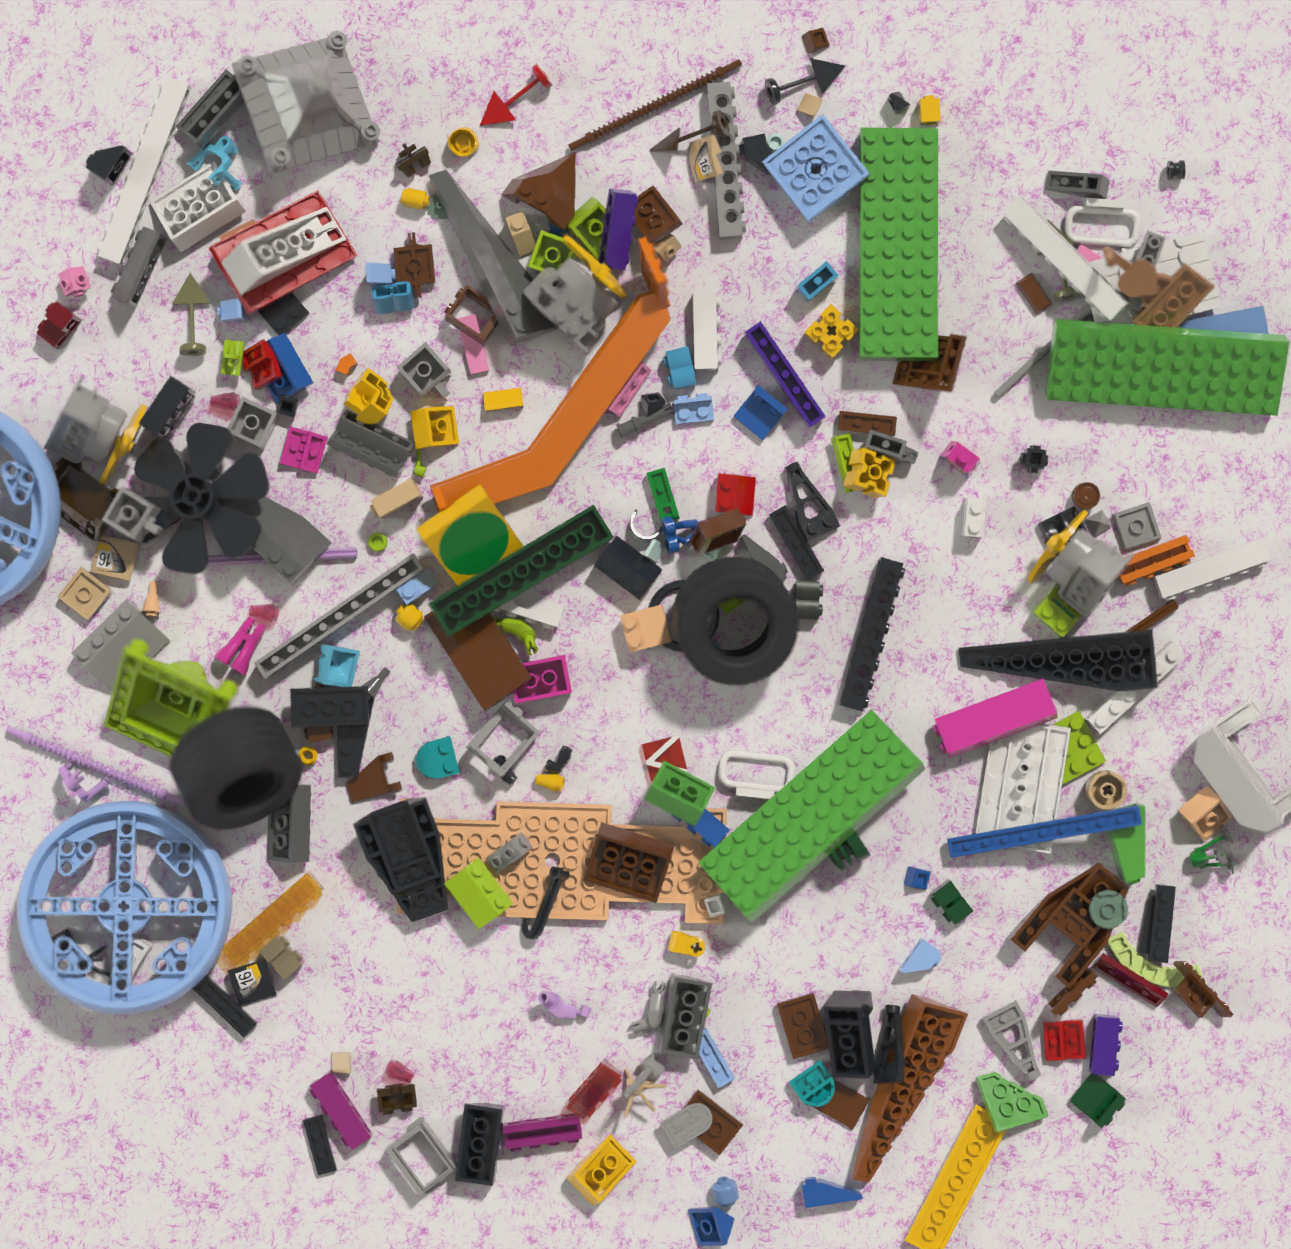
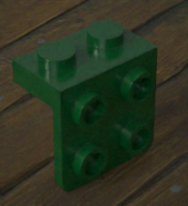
M1091 1073L1070 1098L1071 1103L1091 1118L1100 1128L1111 1123L1113 1120L1112 1116L1116 1111L1119 1112L1124 1107V1101L1126 1100L1121 1093L1098 1074Z

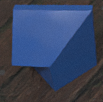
M717 1207L688 1209L698 1246H721L728 1243L735 1218Z

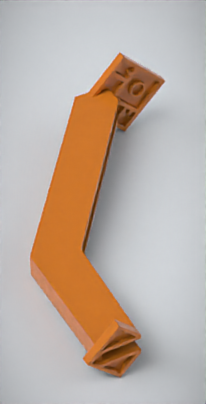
M646 237L638 240L641 272L649 291L637 295L526 450L430 485L438 513L448 509L459 498L479 484L495 504L554 483L671 320L667 308L670 307L667 297L669 295L666 286L668 284L667 276L665 273H661L659 258L655 259L654 247L652 243H648Z

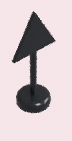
M809 58L815 73L814 75L782 86H778L773 78H768L765 80L767 96L773 105L779 104L781 101L780 91L817 79L823 94L844 69L845 65Z

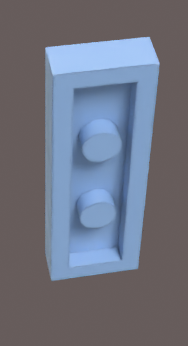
M707 1028L703 1030L699 1055L717 1087L720 1088L734 1080L735 1077Z

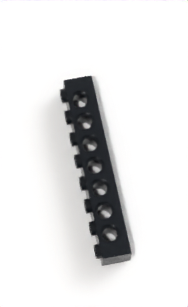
M883 557L879 558L839 705L859 711H863V708L868 706V689L872 690L875 679L872 678L873 671L877 672L880 661L877 660V657L884 649L885 642L882 639L884 634L887 635L890 623H887L889 616H892L894 613L895 605L892 603L894 597L897 598L899 595L900 586L897 585L899 578L903 579L905 573L904 563ZM886 574H890L893 577V582L890 585L885 584L883 581ZM881 592L888 595L886 603H881L878 600ZM875 611H880L883 614V619L880 622H876L873 619ZM871 629H875L878 633V637L875 640L868 638V632ZM865 648H870L873 651V655L869 659L863 656ZM861 666H865L868 670L865 677L858 675L857 671ZM855 685H860L863 689L859 696H855L852 692Z

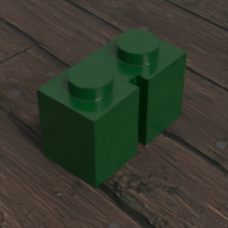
M949 879L930 892L933 896L931 901L937 908L941 906L944 910L942 915L948 923L952 921L956 925L973 912V909Z

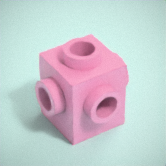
M84 266L67 268L58 274L60 286L65 296L73 295V298L84 295V291L91 288Z

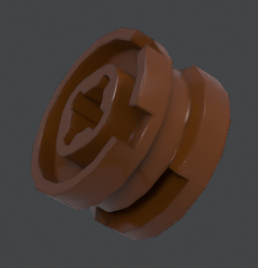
M1080 483L1072 491V501L1080 509L1093 508L1100 500V491L1093 483Z

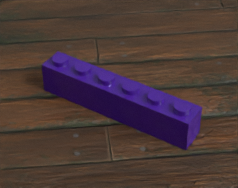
M758 322L745 331V337L808 429L826 417L762 322Z

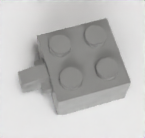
M426 342L397 366V369L423 398L430 392L435 394L438 391L444 399L450 394L444 385L447 383L445 379L452 374V371Z
M124 487L120 488L102 519L123 534L139 542L143 541L149 531L159 536L163 531V528L155 524L156 517L161 508Z

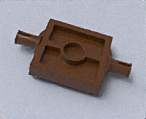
M412 232V239L411 233H407L408 245L393 248L397 282H410L411 287H413L414 298L417 299L422 298L421 286L436 283L432 244H416V233Z

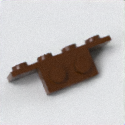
M1174 961L1173 965L1185 977L1174 992L1198 1018H1203L1211 1006L1221 1017L1231 1018L1233 1016V1013L1229 1010L1230 1007L1217 997L1216 991L1206 985L1205 979L1195 973L1190 963L1187 961Z

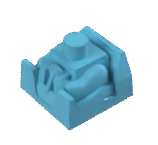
M320 644L322 654L317 662L319 677H314L313 680L327 685L352 687L360 651Z

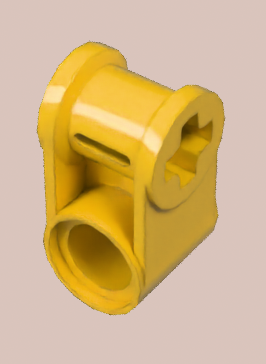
M672 931L667 950L698 957L705 951V942L702 938L680 931ZM699 943V947L701 948H699L698 951H694V947L691 945Z

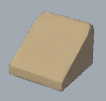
M805 93L797 111L814 119L823 99Z
M351 1052L332 1053V1072L351 1073Z

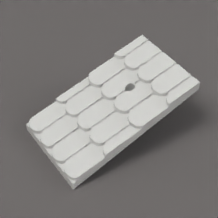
M1204 232L1164 242L1156 265L1157 273H1165L1172 276L1185 262L1215 286L1189 315L1222 307ZM1139 249L1119 255L1132 264ZM1105 258L1090 261L1089 263L1123 296V292L1118 288L1117 281L1125 271L1117 265L1108 267ZM1091 306L1095 322L1136 325L1132 320L1138 313L1136 311L1126 308L1115 320L1108 319L1106 321L1098 313L1100 310L1096 306Z
M1041 724L990 743L976 833L1057 819L1071 728ZM1053 840L1014 848L1051 854Z

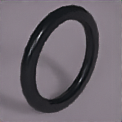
M685 580L672 581L662 586L652 597L648 608L658 606L666 595L679 590ZM719 606L710 617L708 625L710 640L715 635L719 625ZM673 641L661 644L670 650L683 652L679 642Z

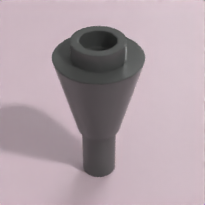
M386 667L377 676L362 685L368 686L369 699H375L383 680L390 673Z

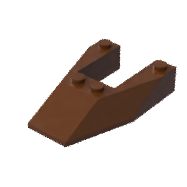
M1097 863L1047 894L1019 922L1008 938L1026 952L1049 923L1053 924L1076 944L1052 972L1057 979L1070 989L1107 945L1113 930L1102 928L1094 923L1089 914L1090 901L1094 895L1104 890L1115 891L1125 899L1129 887L1103 865Z

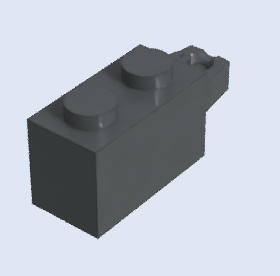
M870 430L864 448L876 452L875 457L887 456L896 460V465H899L900 462L915 464L918 457V451L906 446L907 441Z

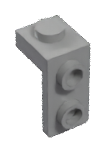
M521 831L506 844L487 856L486 859L495 872L498 873L523 856L533 846Z

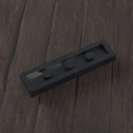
M786 505L769 514L807 581L824 571L808 542H805L797 523Z
M1155 884L1148 961L1168 963L1176 886Z
M208 974L193 988L243 1038L258 1023Z

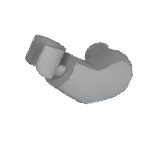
M657 981L652 985L655 994H651L647 1018L631 1022V1026H634L632 1029L635 1034L650 1028L651 1030L659 1028L663 1014L664 996L661 995V991L665 989L664 982H662L660 990L656 988Z

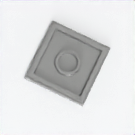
M1150 502L1112 514L1124 550L1162 538Z

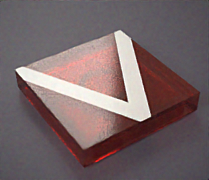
M679 735L642 744L651 781L654 780L663 761L688 772Z

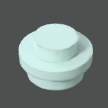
M771 134L766 140L768 150L772 153L785 144V140L780 134Z

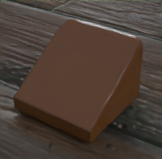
M824 28L810 30L802 35L807 53L830 46Z

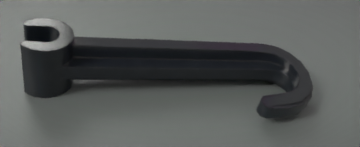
M551 867L549 871L551 881L530 931L528 929L530 918H523L521 925L522 933L527 939L534 940L541 936L562 881L568 880L570 872L565 871L564 868Z

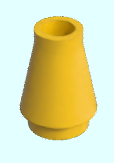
M537 774L536 785L556 793L563 791L565 777L561 776V774Z

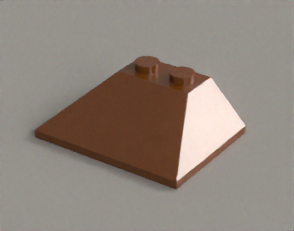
M950 334V336L938 335V358L936 361H898L892 384L952 393L967 336Z

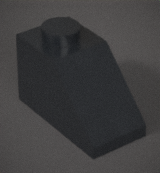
M765 133L742 138L741 144H739L740 155H744L745 161L765 174L770 175V172L762 163L763 160L769 157Z

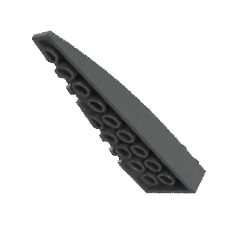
M443 170L429 175L428 177L509 346L559 329L523 293L534 279L449 172Z
M175 449L186 473H192L189 456ZM216 470L211 480L215 481L222 473ZM267 497L260 500L222 499L221 506L245 513L259 520L262 527L261 534L251 548L292 585L299 580L332 544L329 539L303 516Z

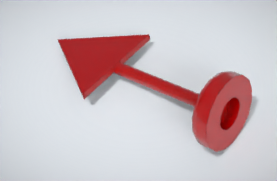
M538 64L532 67V71L537 78L504 103L495 90L493 91L480 126L517 121L507 107L538 82H541L545 88H550L553 85Z

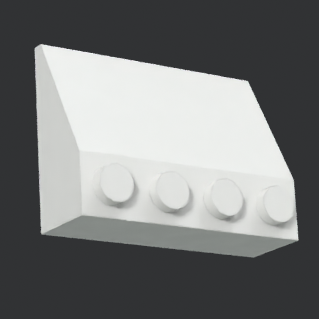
M215 161L149 201L170 239L180 252L246 212L224 178L219 186L208 178L218 168Z

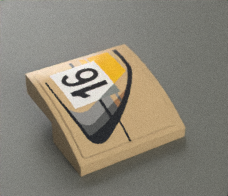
M715 134L689 143L690 165L695 182L723 173L716 154L721 153V149Z
M102 535L96 544L90 572L131 581L139 543Z

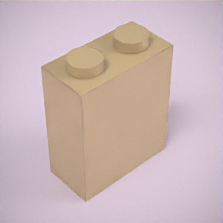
M410 478L370 500L372 503L370 508L375 516L384 519L423 498V495L416 482Z

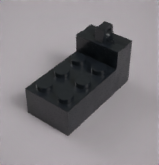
M834 990L824 1005L832 1077L870 1079L876 1068L869 1018L873 1010L871 991Z

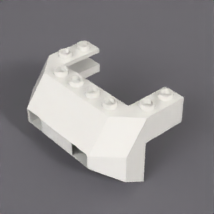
M1249 696L1218 717L1199 733L1194 762L1240 825L1269 832L1282 825L1284 816L1291 812V785L1274 796L1230 736L1260 716V710Z

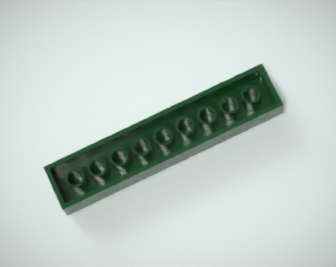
M592 505L429 602L428 607L446 637L449 638L608 543L614 536L595 505Z

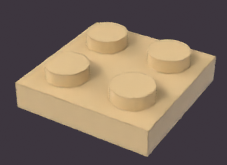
M80 567L58 595V598L89 621L112 592V589L86 569Z

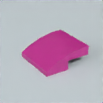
M289 426L279 463L318 474L328 437Z

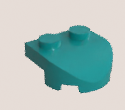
M450 736L423 743L418 749L417 754H415L416 769L428 779H439L460 773Z
M821 1060L789 1081L801 1101L809 1106L820 1107L827 1104L832 1099L835 1091L833 1077Z

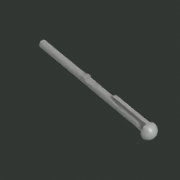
M1085 305L1070 320L1083 321L1092 313L1091 305ZM1051 340L1044 347H1041L1029 361L994 392L998 398L1050 351Z

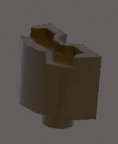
M403 1083L386 1085L385 1088H377L379 1113L382 1112V1115L393 1114L395 1109H401V1112H409L417 1107L415 1084L413 1083L403 1085Z

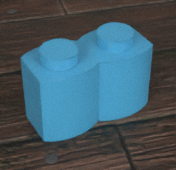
M403 281L392 285L381 284L372 288V297L376 313L378 314L408 311L415 308L410 282Z
M688 346L666 351V356L663 357L665 368L669 367L671 375H667L670 387L674 386V390L697 385Z

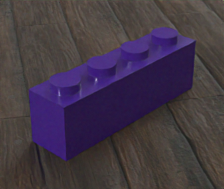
M609 188L598 262L602 265L606 261L615 270H626V265H628L630 259L628 251L629 246L632 244V227L635 225L634 211L638 205L637 194L631 190Z

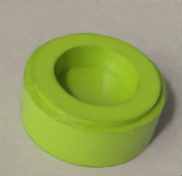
M376 532L369 537L368 545L373 551L380 552L387 547L388 540L384 534Z

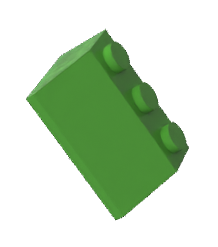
M663 761L644 800L696 826L715 787Z

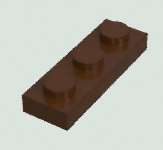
M839 411L837 430L869 434L870 430L889 436H895L897 417Z

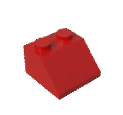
M718 473L715 513H726L738 508L741 514L753 516L756 477Z

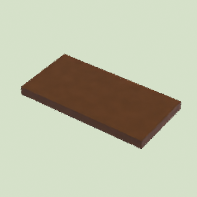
M432 612L424 616L485 712L533 679L491 613L449 638L446 637Z

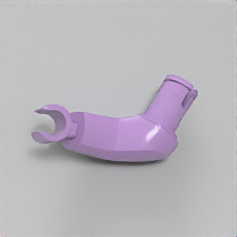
M542 991L538 995V1001L544 1004V1007L558 1018H576V1015L588 1017L590 1015L591 1007L582 1005L581 1010H577V1006L565 1004L562 998L555 992L548 993Z

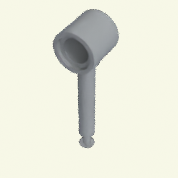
M654 1053L639 1063L643 1071L627 1088L626 1092L623 1093L624 1098L629 1099L630 1095H633L647 1078L653 1080L665 1070V1067Z

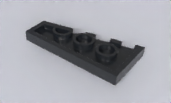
M369 699V723L375 699ZM369 725L337 726L338 778L359 776Z

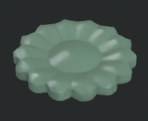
M437 193L432 195L428 205L429 213L437 219H445L448 216Z

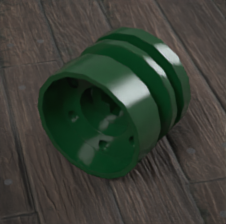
M854 832L828 856L833 864L845 873L847 869L843 864L847 861L852 868L854 867L851 860L853 856L859 862H862L871 855L858 834Z

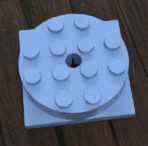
M824 114L762 161L808 223L826 209L840 203L854 187L870 176V173ZM816 166L822 168L820 174H813L812 169Z

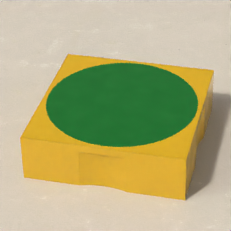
M480 484L459 498L448 509L436 514L416 528L425 544L457 586L523 547L515 532L500 514Z

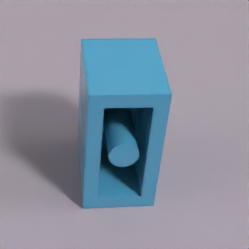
M826 261L799 283L796 289L809 303L832 284L839 275Z

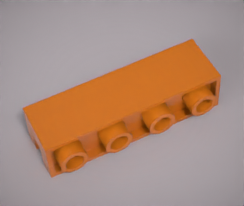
M1183 535L1134 554L1119 577V583H1125L1126 586L1137 583L1136 579L1142 576L1144 579L1155 576L1154 572L1161 570L1163 573L1173 569L1172 565L1179 563L1181 566L1191 562L1190 558L1195 557L1193 549L1190 550L1188 536Z

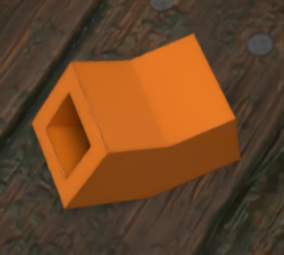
M351 353L340 359L336 368L337 372L348 376L351 368L357 365Z

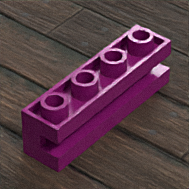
M331 1070L310 1084L311 1089L309 1091L314 1099L318 1098L322 1104L320 1105L321 1110L325 1115L328 1114L330 1116L332 1127L335 1131L339 1130L343 1136L341 1140L346 1147H350L353 1150L372 1137L373 1133Z
M572 1113L503 1123L505 1148L511 1151L522 1150V1147L527 1146L530 1149L539 1148L541 1144L556 1146L563 1141L577 1143L579 1139H582L580 1114Z

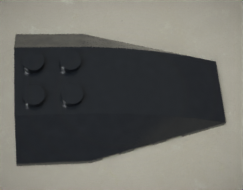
M426 797L400 801L375 810L353 823L366 860L372 865L376 874L385 883L387 889L393 894L397 903L411 922L448 910L440 832Z

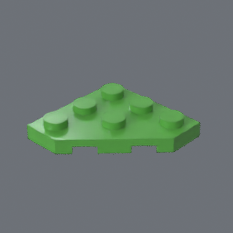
M992 1072L975 1078L995 1133L1049 1117L1041 1097L1036 1094L1033 1095L1020 1085L1002 1078L1000 1074Z

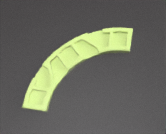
M1123 931L1110 936L1107 944L1117 960L1149 982L1163 987L1176 988L1185 978L1177 968L1154 964L1139 955L1130 945ZM1197 964L1192 965L1195 973L1202 976L1199 966Z

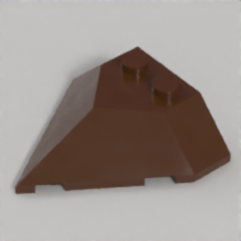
M576 152L512 179L503 191L502 196L517 205L520 201L545 214L548 222L565 230L575 217Z

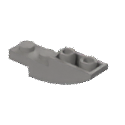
M1147 231L1135 261L1145 259L1156 268L1166 237ZM1123 293V297L1130 303L1127 308L1138 312L1142 304L1140 296L1129 297Z

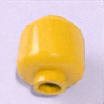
M409 603L406 606L401 604L395 611L397 613L395 621L406 631H415L424 621L422 619L423 612L413 603Z

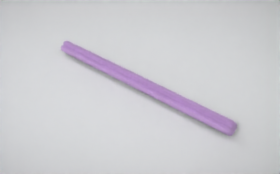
M355 547L326 549L317 560L357 558L358 551ZM246 553L238 559H230L224 554L208 555V566L268 563L258 553Z

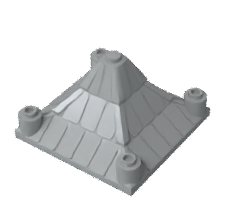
M333 31L327 38L258 57L244 55L238 61L231 64L271 174L380 142L378 138L380 128L370 119L345 49L347 37L341 31Z

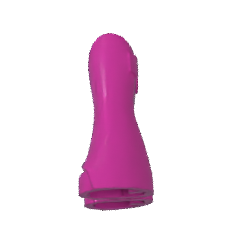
M250 616L242 623L231 640L214 656L229 666L236 651L245 641L246 643L230 666L244 676L248 672L253 652L266 626L259 623L252 635L248 633L255 622Z

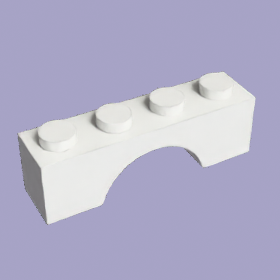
M512 599L494 611L499 612V609L507 611L506 615L517 618V615L525 617L524 621L533 624L539 621L543 623L542 627L553 630L554 626L559 627L565 605L546 600L537 608L524 609L518 606Z

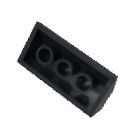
M492 1103L464 1104L455 1181L494 1185L505 1105Z

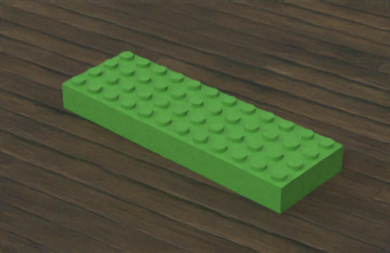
M861 128L859 133V160L870 173V176L859 183L858 360L936 361L938 358V128Z
M1054 319L1045 395L1047 400L1278 416L1290 341L1286 335Z
M871 709L698 863L746 918L753 923L926 769L921 760Z

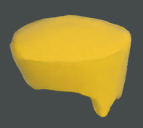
M460 127L454 130L448 137V148L458 157H468L478 150V137L471 128Z

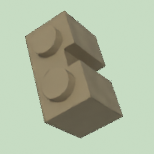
M278 934L259 953L285 980L304 962L302 961V955L297 950L293 951L291 949L288 939Z

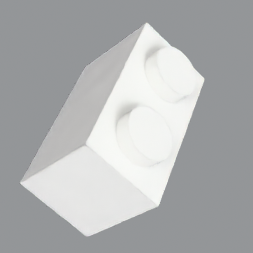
M965 498L962 537H984L987 499Z

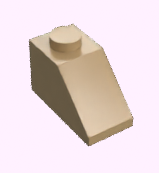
M524 212L506 217L507 225L520 257L532 253L536 243Z

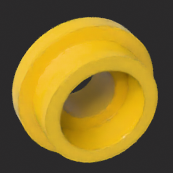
M311 746L303 747L298 754L304 765H312L318 758L316 749ZM306 752L311 753V759L305 758Z

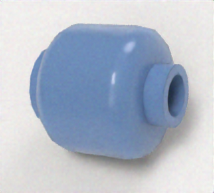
M723 1176L718 1178L712 1186L715 1202L722 1207L734 1205L739 1198L737 1184L733 1179Z

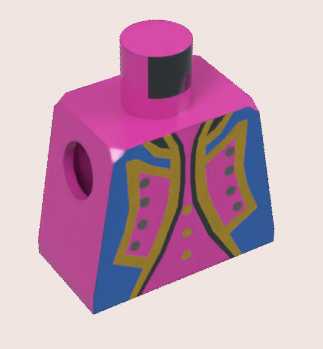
M951 441L940 455L942 459L967 478L971 476L980 464L978 456L956 441Z

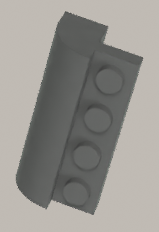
M226 69L176 125V128L200 149L207 145L244 102L235 75Z
M346 409L340 417L336 430L330 436L327 445L337 451L350 455L353 459L366 463L372 468L383 471L388 476L397 478L398 475H401L413 451L415 442L376 423H362L355 419L357 414Z

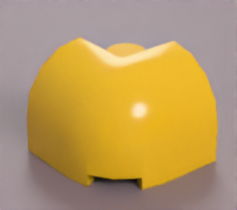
M367 368L348 391L344 405L358 414L355 418L356 420L366 424H375L387 415L394 397L391 396L387 387L388 383L371 369Z

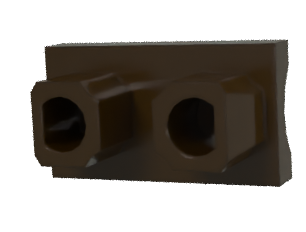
M403 143L402 147L404 150L398 153L400 158L403 159L395 165L399 171L402 170L409 178L416 173L412 166V163L418 160L422 168L431 164L428 155L429 151L423 146L411 153L417 149L415 144L407 147Z

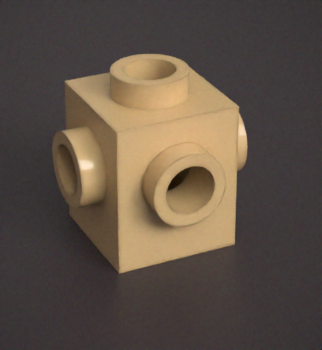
M670 233L653 245L655 250L654 257L667 263L682 246L675 236Z

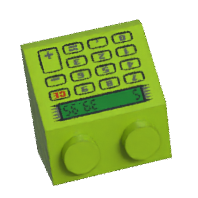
M1056 584L1031 613L1059 638H1063L1076 624L1081 614L1060 598L1058 592L1061 587Z

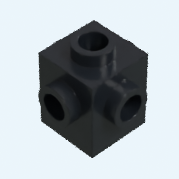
M1030 445L1029 448L1024 449V452L1020 454L1022 468L1027 469L1028 473H1038L1039 470H1044L1045 466L1047 467L1048 465L1047 450H1042L1041 446ZM1031 456L1035 457L1036 462L1034 464L1030 463Z

